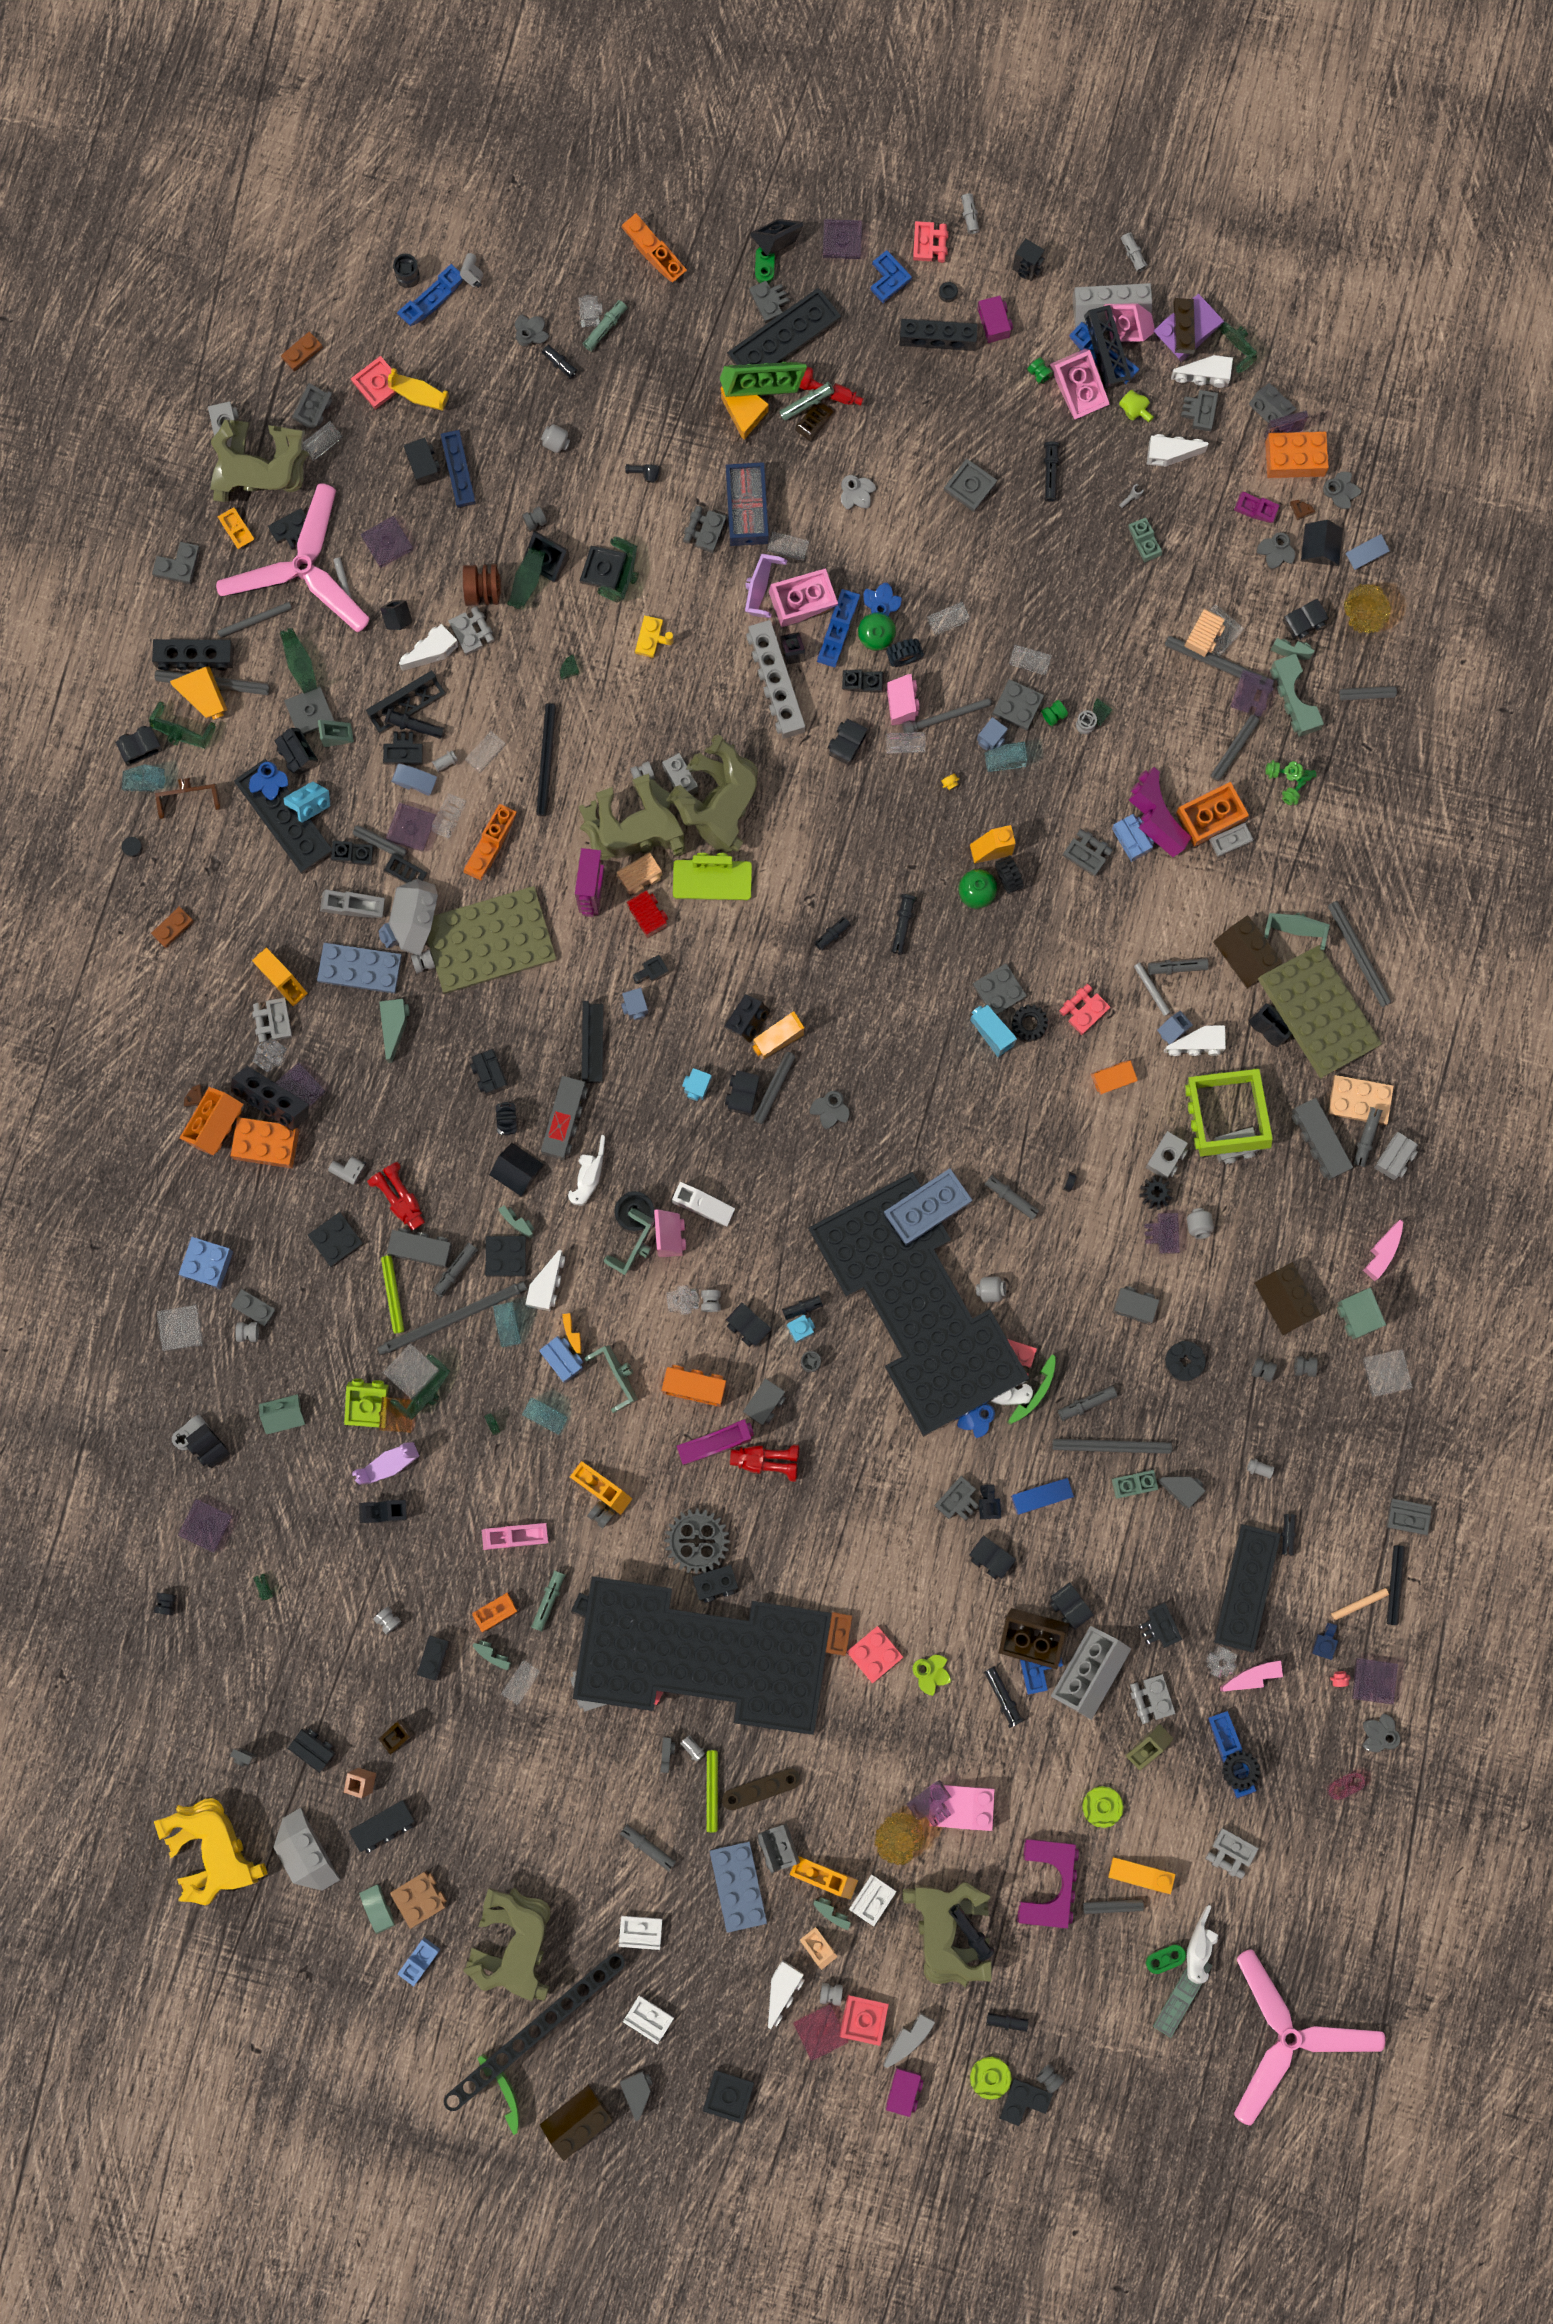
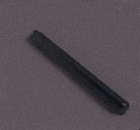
M553 703L545 704L536 808L537 816L547 815L556 705Z

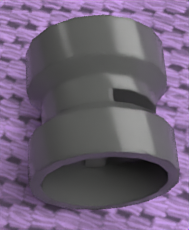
M539 506L533 509V513L526 512L522 514V518L530 532L535 530L538 524L541 526L547 524L544 513Z
M814 1351L804 1353L801 1358L803 1370L812 1373L819 1369L821 1363L820 1356Z
M1296 1356L1294 1375L1302 1376L1307 1374L1309 1377H1316L1317 1357H1310L1307 1360L1303 1356Z
M1257 1357L1251 1376L1256 1378L1262 1377L1264 1381L1270 1383L1275 1374L1277 1364L1273 1362L1267 1363L1264 1359Z
M599 1501L587 1517L595 1520L598 1526L603 1529L615 1513L607 1510L604 1504Z
M1048 2064L1039 2072L1036 2079L1040 2083H1045L1046 2090L1052 2094L1060 2087L1065 2078L1061 2074L1054 2073L1055 2068Z

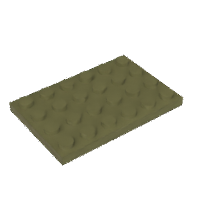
M534 886L434 915L427 938L443 994L557 961Z
M1318 945L1261 975L1258 980L1321 1079L1374 1050L1382 1043L1323 950H1320L1321 947Z

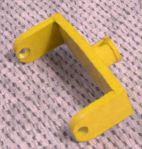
M391 369V374L388 376V387L414 404L444 410L449 399L448 391L444 390L442 393L422 380L398 375L397 369Z

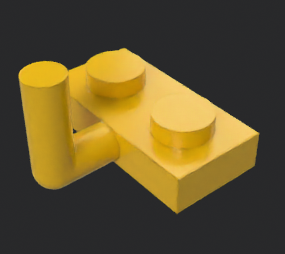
M644 615L635 654L654 658L658 643L665 645L673 644L672 632H667L665 636L660 635L663 625L662 619Z

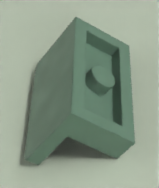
M298 1394L259 1404L260 1419L266 1434L305 1425Z

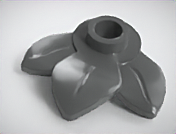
M523 314L517 317L515 321V328L517 330L516 340L520 345L529 346L532 342L541 344L549 339V334L543 331L545 326L544 318L534 316L528 319Z
M1340 472L1334 479L1327 480L1323 486L1324 494L1332 498L1333 503L1342 509H1350V500L1356 498L1361 493V489L1350 482L1351 472ZM1329 487H1334L1336 491H1330Z
M1281 532L1276 533L1272 538L1262 540L1256 551L1258 554L1266 555V563L1270 569L1277 568L1283 561L1292 564L1295 558V551L1290 546L1289 536ZM1281 540L1284 544L1278 545L1277 541Z
M830 1091L825 1097L817 1098L812 1103L810 1114L820 1115L823 1128L828 1129L837 1120L846 1123L849 1118V1109L843 1104L844 1098L840 1092ZM836 1098L838 1102L836 1104H832L830 1102V1099Z
M1383 1713L1379 1721L1367 1720L1363 1722L1364 1731L1369 1737L1362 1745L1366 1750L1380 1752L1385 1748L1392 1750L1399 1746L1400 1735L1395 1731V1722L1392 1717ZM1392 1735L1394 1737L1393 1742L1388 1743L1386 1737Z

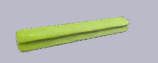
M390 1255L381 1257L392 1328L395 1334L404 1332L393 1260Z
M716 1750L707 1751L706 1830L710 1833L717 1832L718 1752Z

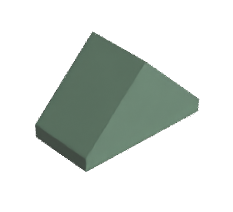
M318 720L320 739L324 747L354 742L351 723Z

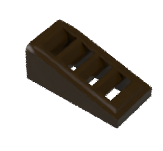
M821 402L817 405L815 404L796 425V431L809 441H812L833 415L834 411ZM818 408H821L827 414L823 415L818 411ZM816 414V415H818L819 417H821L822 419L819 420V419H817V418H816L815 416H813V415ZM812 419L817 425H814L809 420ZM807 424L813 429L810 430L807 427H805V425Z

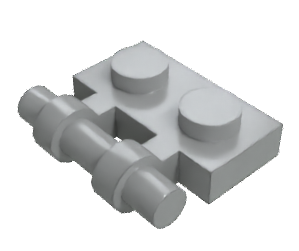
M477 606L471 609L474 615L471 618H468L465 612L448 620L466 656L483 648L481 640L486 639L488 644L495 641L491 627L487 626L484 620L485 616ZM478 624L481 632L476 633L473 625Z
M285 997L266 1001L267 1009H261V1003L253 1004L254 1011L252 1015L256 1021L257 1029H255V1032L259 1038V1043L267 1042L266 1034L271 1033L272 1040L293 1037ZM268 1016L270 1026L265 1027L263 1017Z
M1163 1674L1143 1680L1145 1688L1141 1690L1139 1689L1138 1682L1130 1684L1132 1690L1130 1694L1132 1699L1135 1700L1138 1709L1136 1712L1138 1717L1141 1718L1142 1724L1150 1722L1148 1714L1152 1712L1155 1720L1175 1714ZM1142 1696H1148L1151 1706L1145 1707Z
M1221 1828L1212 1844L1214 1848L1219 1850L1218 1853L1214 1855L1208 1852L1205 1859L1212 1862L1211 1865L1216 1868L1219 1866L1228 1871L1230 1876L1242 1879L1245 1872L1239 1869L1241 1863L1249 1867L1258 1848ZM1225 1854L1235 1859L1233 1864L1223 1860Z

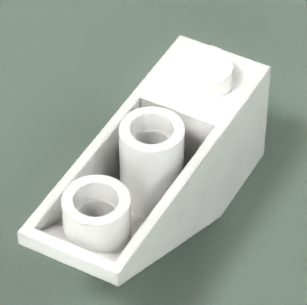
M1213 355L1173 370L1171 380L1179 383L1194 382L1196 385L1210 384L1217 388L1228 387L1233 358Z
M1161 434L1151 436L1147 465L1166 467L1205 453L1208 442H1204L1201 439L1185 440L1183 437L1168 438Z
M442 624L432 628L427 638L418 641L414 646L415 649L401 657L399 662L401 670L405 671L446 659L459 647L457 639Z
M1204 1026L1166 1046L1164 1053H1169V1056H1180L1181 1053H1189L1190 1056H1199L1201 1053H1208L1210 1056L1220 1055L1226 1049L1225 1026Z
M682 1182L679 1183L672 1198L673 1204L726 1227L735 1208Z
M558 1250L530 1284L526 1300L527 1307L550 1311L551 1307H555L557 1295H554L556 1287L559 1288L561 1276L558 1275L559 1269L563 1268L565 1263V1256H562L563 1252L561 1250Z
M784 1960L781 1961L771 1978L768 2028L770 2029L773 2025L778 2026L783 2017L780 2014L784 2007L788 2009L794 1999L791 1996L795 1989L799 1990L804 1982L802 1978L803 1973Z

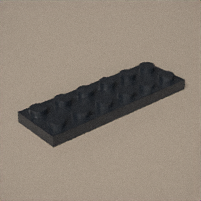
M818 287L729 350L727 356L735 365L780 363L841 320V315Z
M264 759L235 779L234 783L300 873L303 874L330 855L332 848L310 818L300 822L297 811L284 804V797L291 794L287 787H279L278 795L273 800L267 799L262 790L255 793L250 792V779L254 774L258 773V768L262 763L268 762ZM267 769L265 771V774H271V770Z
M1240 1524L1213 1643L1254 1653L1281 1534Z

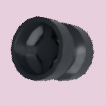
M157 1592V1605L154 1606L153 1613L173 1616V1604L176 1602L177 1595Z

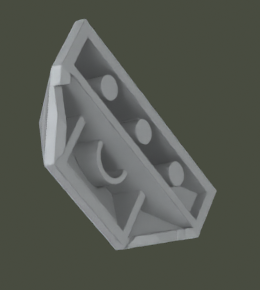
M415 879L396 888L389 925L399 943L400 949L419 956L422 953L431 930L438 897L434 884Z
M302 1808L284 1817L273 1848L292 1883L324 1890L340 1881L336 1870Z

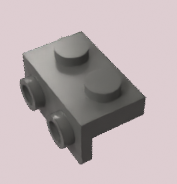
M308 383L291 418L310 429L320 426L324 419L322 413L324 409H328L332 402V399H330L332 393L330 391L324 392Z
M1270 383L1257 391L1249 402V405L1274 429H1277L1285 419L1296 411L1291 402Z
M787 1823L758 1834V1843L761 1849H763L765 1863L771 1873L800 1863Z

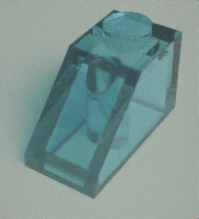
M1025 742L1005 744L984 753L987 772L1026 767L1028 761Z
M144 764L125 770L122 776V790L156 791L162 789L165 783V769Z
M514 1303L493 1306L501 1347L521 1344Z
M532 1397L522 1413L523 1417L557 1435L560 1434L568 1419L567 1416Z

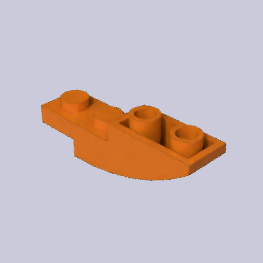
M637 213L622 224V229L633 240V245L670 282L673 283L687 271L665 243L659 241Z
M502 804L498 805L482 833L481 840L464 868L465 874L480 881L482 880L488 868L490 869L506 839L517 814L516 811Z

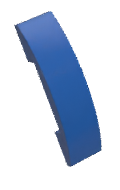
M450 264L438 275V280L416 300L413 302L410 300L397 314L409 326H413L425 319L443 304L464 280L460 276V271Z
M1081 322L1069 337L1080 350H1090L1094 363L1098 366L1087 325ZM1110 349L1108 352L1109 356L1117 360L1118 355ZM1126 358L1132 379L1139 371V368ZM1116 366L1114 369L1115 377H1124L1123 369Z

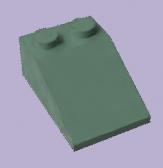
M1371 1287L1338 1302V1314L1341 1318H1344L1346 1322L1344 1326L1345 1331L1353 1340L1386 1326Z

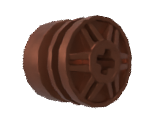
M487 564L483 565L481 574L478 573L476 565L463 566L465 606H478L480 597H484L485 604L489 605L490 596H492L493 605H499L501 578L497 564H491V573H488Z

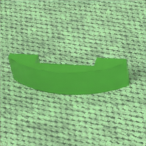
M1054 1355L1049 1357L1040 1371L1046 1378L1026 1408L1019 1404L1008 1420V1424L1011 1425L1024 1418L1042 1400L1053 1378L1055 1370Z
M484 2054L478 2057L480 2065L489 2057ZM489 2067L482 2068L486 2077L492 2075ZM502 2072L496 2079L511 2111L505 2114V2118L513 2135H515L519 2131V2107L514 2090L508 2078Z

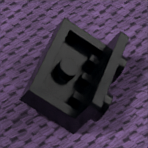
M745 994L724 1027L750 1043L763 1022L767 1019L770 1009L763 1002Z

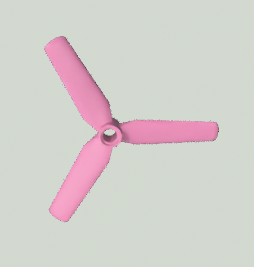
M327 484L317 485L297 542L298 555L293 559V562H279L218 580L216 583L218 594L220 596L284 583L299 577L300 579H305L309 590L356 632L362 631L367 626L369 617L327 572L313 566L314 561L322 550L336 490ZM302 564L308 565L304 570L299 569Z
M1249 1949L1238 1956L1237 1962L1267 2023L1278 2033L1279 2040L1266 2051L1234 2112L1235 2117L1240 2122L1246 2125L1254 2123L1290 2067L1293 2050L1299 2047L1311 2052L1383 2051L1385 2047V2034L1379 2031L1315 2026L1299 2031L1295 2030L1292 2026L1290 2012L1255 1952ZM1293 2033L1295 2036L1294 2041L1287 2044L1285 2041L1286 2035Z

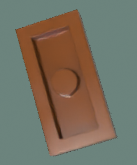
M309 331L281 355V358L295 372L323 347Z
M178 907L151 934L164 948H167L194 921Z
M832 1612L826 1653L846 1656L852 1615Z

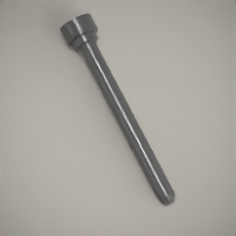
M987 698L918 722H911L910 720L903 722V731L906 737L913 736L919 729L990 706L992 701Z

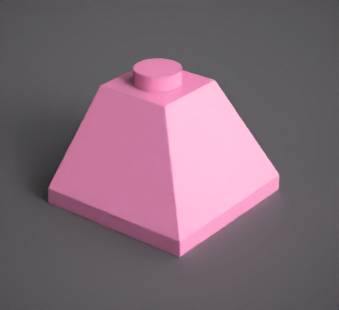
M1139 304L1104 305H1110L1120 341H1145L1154 333L1155 327L1152 314ZM1110 332V336H1111V340H1112V339H1113V333Z

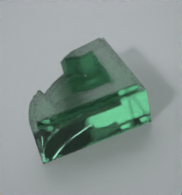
M570 655L563 662L560 669L561 680L580 674L574 655Z
M1097 698L1092 712L1096 715V723L1099 726L1106 720L1112 709Z
M493 1414L485 1415V1420L492 1434H499L500 1429Z

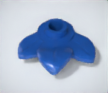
M887 582L881 584L876 589V592L870 589H865L864 603L871 609V613L878 612L877 609L882 607L884 611L881 613L889 616L891 612L897 611L901 605L902 598L893 596L892 588Z
M272 762L262 763L258 768V773L254 774L249 782L251 793L262 790L264 796L269 800L276 798L279 787L288 786L286 774L277 770V767ZM267 769H270L271 774L266 775L265 771Z
M984 1404L960 1417L957 1426L963 1430L973 1429L976 1438L982 1437L989 1430V1423L995 1417V1410L991 1405ZM983 1410L988 1411V1417H982L981 1412Z

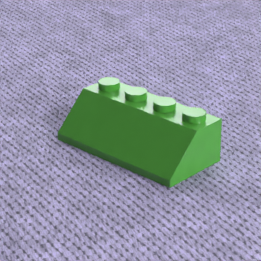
M798 362L724 366L720 381L726 397L797 393L807 366Z

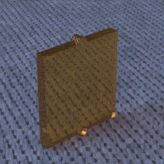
M382 1397L381 1411L379 1412V1430L411 1433L412 1418H414V1400Z

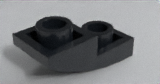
M843 670V690L883 693V672Z
M333 841L331 860L372 866L374 847L373 845L353 844V842Z

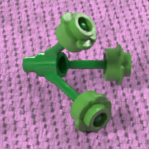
M1272 760L1271 763H1267L1265 774L1268 775L1269 779L1277 778L1279 773L1287 775L1286 778L1288 780H1296L1298 782L1295 789L1288 788L1282 792L1284 796L1282 798L1283 801L1290 806L1298 804L1300 799L1298 791L1307 781H1310L1311 778H1315L1317 775L1315 770H1303L1302 765L1297 764L1295 761L1290 762L1285 769H1280V763Z

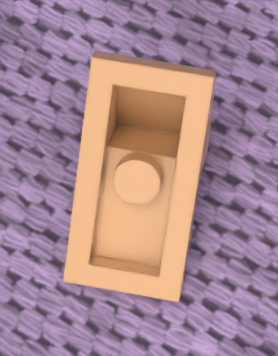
M816 1927L800 1939L821 1970L837 1958L833 1948Z

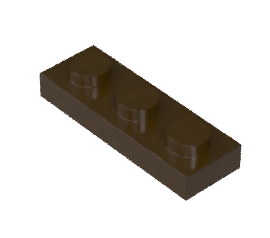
M1175 298L1173 302L1175 353L1194 354V299Z

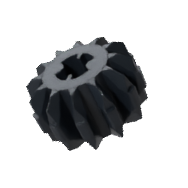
M502 1102L496 1105V1124L499 1135L506 1136L515 1134L517 1131L516 1106L514 1103Z
M1152 1176L1151 1182L1146 1179L1144 1181L1146 1186L1141 1185L1139 1188L1143 1191V1193L1139 1194V1197L1146 1198L1142 1204L1145 1205L1149 1202V1209H1152L1155 1204L1156 1209L1160 1210L1161 1204L1166 1207L1168 1205L1167 1201L1172 1200V1197L1168 1194L1172 1193L1173 1189H1166L1170 1183L1167 1181L1165 1184H1162L1163 1177H1160L1157 1182L1156 1177ZM1154 1189H1157V1192L1160 1191L1158 1197H1155V1194L1152 1195Z

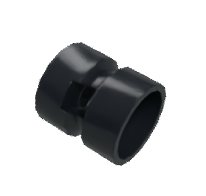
M400 254L393 262V269L398 284L404 288L414 287L420 281L417 260L410 254Z

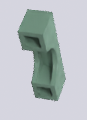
M1293 654L1274 661L1270 669L1271 676L1278 683L1277 690L1280 697L1284 698L1286 713L1290 714L1292 718L1291 725L1293 731L1297 732L1298 736L1301 737L1321 730L1324 723L1317 706H1309L1302 703L1294 691V683L1303 672L1297 655Z

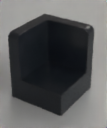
M392 600L380 608L387 630H402L412 623L407 601Z

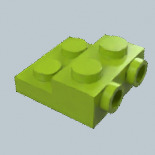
M358 1378L348 1382L346 1386L344 1425L385 1428L389 1385H384V1381L381 1380L364 1383L363 1379Z

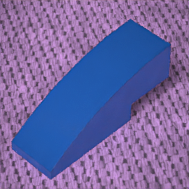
M1068 1478L1014 1494L1011 1496L1016 1514L1020 1515L1073 1498L1074 1496Z

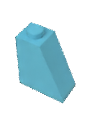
M988 1005L985 1007L979 1006L972 1012L971 1022L997 1057L1014 1047L1017 1038Z

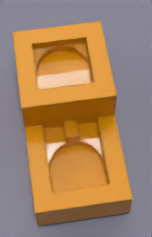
M234 507L218 516L237 549L255 540Z
M562 1314L568 1340L578 1355H582L580 1333H572L571 1314Z

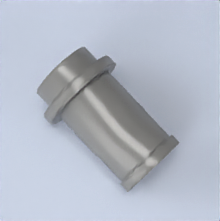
M447 751V754L432 761L439 773L452 764L455 765L458 759L453 751Z
M1250 1459L1247 1471H1250V1474L1256 1473L1270 1479L1274 1467L1258 1462L1257 1459Z
M690 1735L680 1743L692 1756L691 1759L696 1762L705 1755L704 1748L701 1749Z

